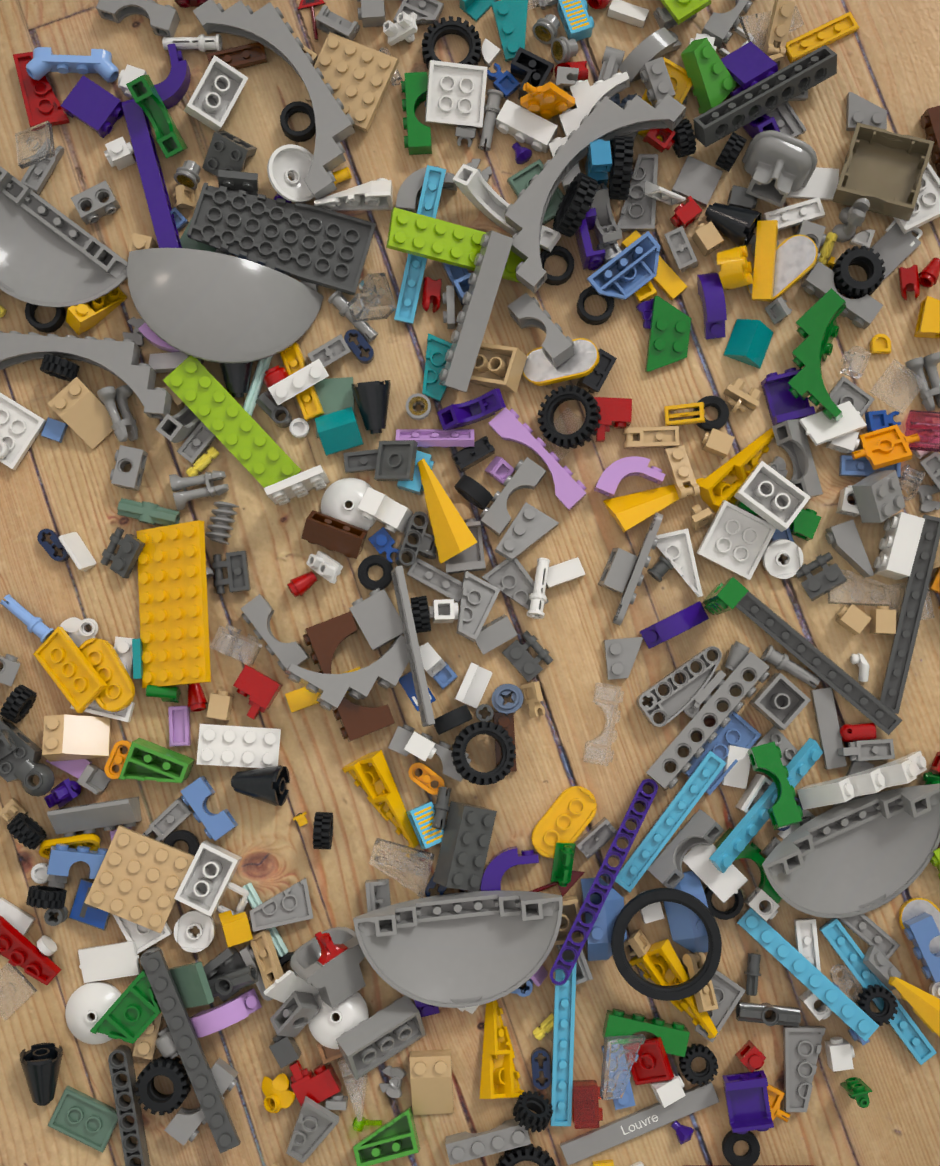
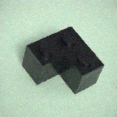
M521 47L513 58L510 73L513 76L523 80L519 87V100L528 94V92L523 90V85L526 82L534 87L543 86L550 81L554 69L553 63Z

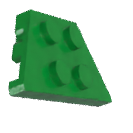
M654 296L645 372H650L687 358L692 318L659 296Z
M144 969L94 1025L90 1032L94 1034L97 1032L108 1035L109 1038L122 1039L124 1042L133 1044L161 1013Z

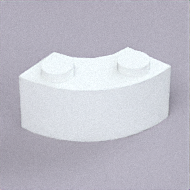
M370 487L367 488L358 506V509L363 512V517L371 521L375 519L386 525L385 529L392 533L396 531L403 533L408 519L413 514L408 507Z

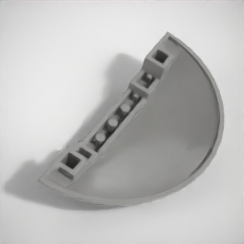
M0 166V289L33 305L60 308L94 301L108 294L127 279V261Z
M149 248L129 252L127 262L128 287L133 303L143 321L159 338L170 346L202 360L217 363H247L265 359L282 352L299 340L311 327L323 301L321 294L298 280L264 265L242 258L188 248Z
M940 784L910 786L874 793L849 801L814 817L789 834L765 859L762 867L769 883L776 893L789 905L801 912L816 917H852L872 911L888 903L918 878L933 857V851L937 849L940 843Z
M529 891L460 892L393 904L353 918L355 933L364 956L376 973L392 988L413 1000L428 1005L465 1008L486 1004L508 995L527 982L539 970L557 939L562 919L563 898L562 895Z

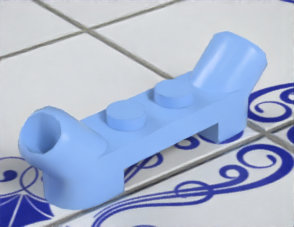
M37 47L33 50V59L26 64V71L29 76L38 81L48 72H58L61 74L79 73L83 75L97 73L107 83L114 82L119 75V69L112 63V54L104 49H91V56L53 55L51 47Z

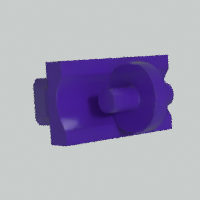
M69 778L65 779L50 791L51 794L44 797V800L49 808L58 805L60 809L80 794L81 787L76 781H70Z

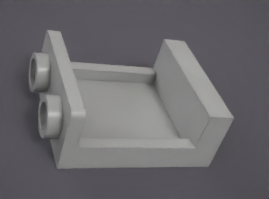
M476 518L465 519L464 521L477 543L445 561L446 574L486 570L481 521H476Z
M379 588L370 592V597L363 600L360 598L352 603L353 606L349 608L373 651L403 635L398 612L385 589L380 590Z

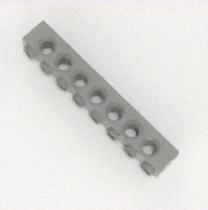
M750 651L646 772L647 775L665 791L668 787L672 789L679 781L677 777L680 773L685 774L692 766L690 762L693 758L696 757L698 759L705 751L703 748L707 742L711 744L718 736L717 730L720 727L725 728L731 721L730 715L733 712L738 713L743 707L742 701L746 697L750 698L757 690L755 686L759 682L763 683L769 677L770 673L768 671L770 666ZM751 673L754 675V679L750 682L745 681L743 675ZM732 688H739L742 693L734 697L730 694V690ZM719 703H726L729 708L727 711L721 712L717 709ZM707 718H713L716 723L712 727H707L704 721ZM700 733L703 738L700 742H694L691 740L692 734ZM687 748L689 755L684 758L678 755L679 749ZM668 763H674L676 770L668 773L665 771V766Z

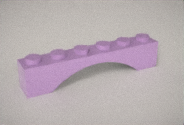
M505 407L488 424L503 440L522 444L542 458L553 477L556 497L568 510L572 509L586 496L584 491L586 487L580 480L576 482L571 477L573 473L567 466L562 468L558 463L560 459L552 451L550 453L547 452L544 448L546 444L539 437L535 439L532 436L533 430L526 423L522 425L518 421L519 415L513 409L508 410Z

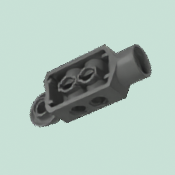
M0 714V730L7 729L18 749L0 760V776L7 782L20 780L23 789L31 796L39 797L47 794L52 789L55 778L50 767L38 763L42 756V749ZM34 775L39 777L38 785L33 783Z

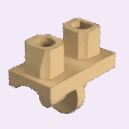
M736 378L732 384L728 385L723 394L730 397L727 403L733 406L731 412L735 413L737 409L745 412L749 408L754 411L760 403L758 400L761 391L752 387L749 393L746 394L741 391L745 382Z

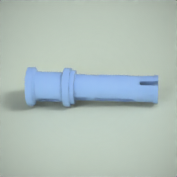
M10 594L4 597L7 601L1 600L0 604L27 626L30 633L37 635L40 638V642L43 643L54 632L53 628L46 626L40 617H34L13 599Z

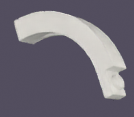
M463 164L452 179L456 186L486 217L513 236L518 231L507 224L505 220V210L510 204L490 187L479 170ZM542 225L540 248L551 252L561 238L560 233Z

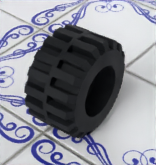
M854 246L852 249L849 248L841 254L832 269L835 272V288L839 289L841 295L845 294L846 298L849 299L851 297L858 299L867 294L870 296L879 287L885 276L883 273L886 270L885 267H882L884 260L879 259L880 254L878 252L874 254V249L872 248L867 250L866 246H861L860 249L858 246ZM851 265L862 267L867 274V280L857 281L853 279L849 274L848 267Z
M160 1056L157 1060H152L137 1078L139 1080L135 1084V1088H138L135 1095L136 1097L140 1096L138 1103L145 1105L144 1110L151 1109V1114L154 1115L156 1112H159V1115H164L166 1112L170 1114L174 1109L177 1110L186 1099L191 1089L189 1087L191 1082L184 1065L179 1063V1058L172 1060L170 1057L164 1058ZM158 1075L168 1077L173 1083L174 1092L169 1095L159 1093L154 1086V1077Z

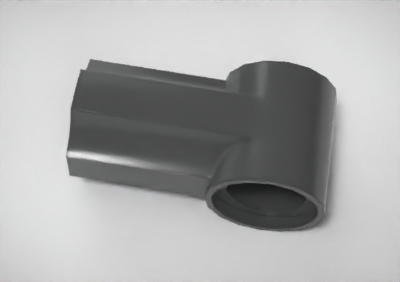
M268 390L258 396L256 403L280 428L290 426L292 422L291 414L282 404L277 405ZM280 414H286V418L283 421H278Z

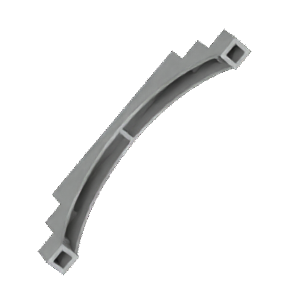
M208 0L194 9V14L208 35L212 32L228 33L259 42L281 56L299 75L311 98L316 126L313 160L308 176L304 178V181L316 200L324 198L337 188L334 184L336 179L331 170L346 161L343 155L345 150L340 142L355 133L352 126L355 123L349 113L345 115L343 112L344 106L340 99L333 97L334 91L330 84L323 82L324 76L320 69L313 67L314 61L310 54L303 52L302 48L304 46L300 39L293 37L292 33L294 31L290 24L283 22L282 18L284 16L278 7L274 8L271 2L253 13L250 6L247 5L245 7L241 0L225 11L221 4H216L214 0Z
M667 94L663 99L660 98L654 107L638 95L632 100H628L624 108H621L606 96L602 101H598L594 105L589 116L586 115L582 119L580 127L570 133L568 141L558 147L555 156L551 160L546 161L540 174H536L531 179L526 190L523 189L519 193L517 201L514 204H510L505 210L506 223L518 231L512 237L514 240L511 251L525 261H522L516 268V278L533 293H536L547 280V272L542 268L540 258V237L544 215L554 192L563 178L588 154L590 142L598 139L611 141L614 139V136H623L648 129L669 128L673 131L685 117L686 107Z
M0 331V370L26 361L43 359L45 354L83 361L107 370L124 381L138 396L144 406V413L149 418L164 419L167 413L170 415L172 396L166 389L155 387L156 372L149 364L139 363L141 349L133 340L123 339V341H116L112 338L98 340L90 336H86L84 339L73 335L59 337L56 334L43 336L34 332L21 334L17 331H10L9 333Z

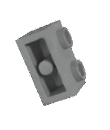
M663 57L644 63L640 70V77L646 86L647 97L652 106L654 107L660 98L663 99L667 94L674 98L676 94Z

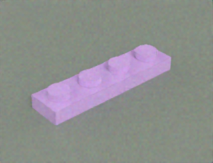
M396 429L395 441L415 440L418 442L417 447L423 448L474 447V429Z

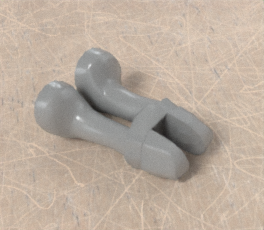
M857 199L852 207H846L841 210L839 219L843 224H838L832 229V232L838 235L837 242L849 241L856 234V228L862 226L866 212L870 208L868 199Z
M940 352L905 362L906 368L913 373L921 394L919 396L923 400L922 404L927 412L935 410L933 395H935L936 403L940 408V378L937 371V364L940 362ZM923 365L926 369L932 389H929L923 371Z
M123 385L116 389L114 386H108L97 391L99 399L105 405L113 424L111 428L114 430V434L119 442H126L127 438L130 441L138 439L136 420L130 412L127 401L133 394V390L128 385ZM116 404H117V406H118V408H119V411H120V413H121V415H122V418H123L122 420H121V418H120V416H119V413H118V411H117Z
M213 470L212 473L206 472L205 474L193 477H179L177 474L169 475L178 511L185 509L188 501L203 497L220 496L229 490L228 484L217 486L213 484V481L226 478L224 471ZM200 484L206 485V487L199 489L179 491L183 488Z

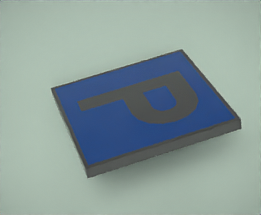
M81 878L68 918L101 930H106L111 913L84 903L93 882Z

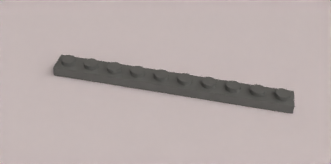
M929 515L922 516V518H925L911 574L907 580L896 634L894 635L879 699L895 714H899L940 540V518Z
M750 591L738 602L736 607L886 734L889 735L902 722L898 715Z
M161 949L140 959L221 1154L240 1145L239 1136Z

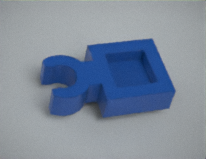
M495 63L494 69L497 72L491 73L490 70H487V77L490 80H495L493 86L503 92V97L507 99L520 87V82L508 70L502 73L500 65Z
M886 410L865 413L868 433L896 424L898 426L901 425V422L893 420V416L899 415V412L894 411L888 415Z
M382 527L368 540L380 555L386 552V558L392 564L393 560L390 556L392 553H397L398 549L392 547L396 542L386 529Z

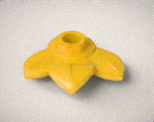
M284 1073L277 1075L273 1081L267 1076L263 1078L264 1107L270 1113H278L282 1108H289L294 1102L295 1093L288 1090L289 1080Z

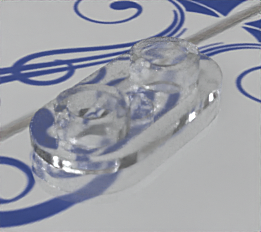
M843 964L833 966L830 971L831 980L839 986L840 990L848 998L856 1003V1000L860 999L858 994L863 993L862 985L847 966ZM842 971L843 976L838 978L837 973ZM855 988V993L851 995L849 993L850 989Z

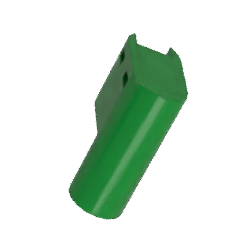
M147 685V697H158L163 702L179 703L181 694L179 687Z

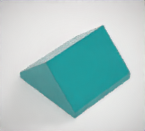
M737 319L723 355L760 369L774 332L760 320Z
M352 407L315 418L317 431L326 456L364 444Z

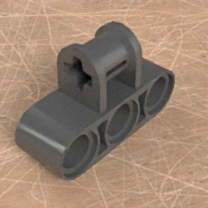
M418 511L408 519L395 556L397 566L402 565L404 569L408 568L416 561L417 555L428 559H436L435 552L437 548L434 536L425 533L429 522L426 513ZM414 518L421 519L422 526H417L414 523ZM408 536H413L416 539V544H410ZM402 554H407L409 556V563L403 562L401 558Z

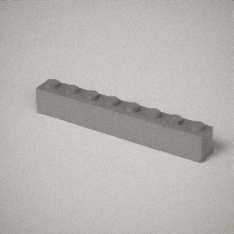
M488 231L481 238L480 245L482 247L480 254L478 253L475 257L474 265L476 267L468 280L470 286L468 292L463 296L462 303H464V306L457 316V329L451 335L452 345L445 355L446 364L445 368H442L439 380L441 381L439 385L460 392H467L514 240L511 237L495 231Z

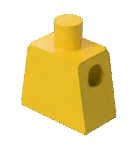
M927 296L921 301L914 337L940 339V300Z

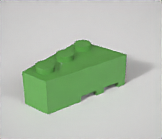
M707 38L692 41L681 53L687 76L691 78L694 87L692 90L693 94L697 97L700 106L698 108L700 114L721 104L737 86Z
M138 738L131 744L119 779L182 783L189 777L195 759Z
M411 1106L353 1146L357 1166H370L419 1153L420 1144Z

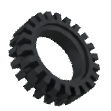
M449 16V21H446L445 17L441 18V23H438L436 20L433 22L434 27L430 25L427 28L428 33L425 32L424 39H422V55L428 70L430 60L441 61L436 56L434 47L441 37L448 34L461 36L469 45L468 55L459 64L478 66V62L481 59V38H479L478 31L475 32V27L473 25L469 26V21L465 20L462 23L460 17H457V21H453V16Z
M614 136L611 152L612 166L609 172L610 199H628L633 163V137Z
M581 172L574 177L570 187L566 190V194L563 195V200L558 206L559 209L556 211L553 223L555 231L567 237H571L577 232L578 227L582 225V220L586 218L587 211L589 212L590 204L593 203V197L597 190V180Z
M566 385V388L560 386L558 391L552 390V395L550 397L546 395L545 397L546 403L541 402L540 404L543 408L542 411L538 410V415L541 416V418H538V423L541 424L539 427L540 431L543 432L545 438L559 447L575 449L577 445L584 446L585 441L590 442L592 440L590 438L591 435H596L595 428L600 427L598 420H601V415L599 414L601 410L597 406L598 402L586 390L575 385L574 387ZM565 401H580L586 411L582 427L572 434L559 433L553 423L556 409Z
M481 721L466 726L456 736L455 742L452 745L453 752L451 757H453L452 762L456 767V771L462 775L463 779L477 785L494 784L504 779L510 773L511 767L514 766L513 761L516 758V754H514L516 747L512 743L514 741L513 738L508 735L509 732L502 729V726L496 725L493 722ZM486 734L492 736L501 747V760L492 771H476L467 762L466 746L476 735Z
M533 1144L505 1151L504 1156H500L499 1163L496 1164V1166H514L521 1161H532L539 1166H556L553 1158H550L546 1150L545 1152L542 1151L540 1146L535 1148Z

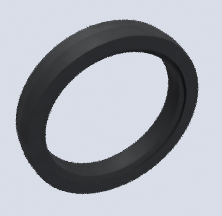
M651 889L631 899L617 916L611 936L613 959L622 977L636 991L657 1000L674 1001L696 994L712 979L720 962L722 949L721 934L714 916L699 899L678 889ZM657 902H674L689 908L701 919L707 931L708 953L703 966L691 979L678 985L661 986L646 981L633 970L625 955L624 936L629 922L639 910Z

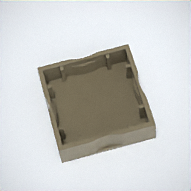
M857 122L832 201L853 206L857 199L866 198L870 202L868 211L909 221L917 202L922 176L928 165L934 141L910 135L895 134L882 128Z

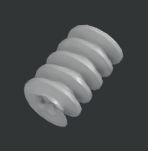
M223 501L214 502L213 505L218 509H213L211 512L216 517H210L209 519L214 524L207 526L212 532H206L205 535L212 541L229 545L224 539L231 538L227 530H233V527L228 524L235 522L231 515H237L233 508L239 506Z

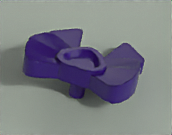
M653 299L643 301L636 307L641 312L644 320L643 328L650 329Z

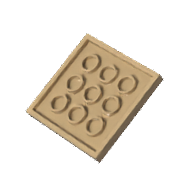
M329 32L314 68L318 67L324 76L323 82L330 84L334 91L333 97L335 99L339 98L342 102L345 115L349 113L355 123L352 126L368 132L399 61L395 57ZM305 86L298 101L307 103L313 108L311 98Z
M119 825L84 903L161 933L176 901L174 897L195 856Z

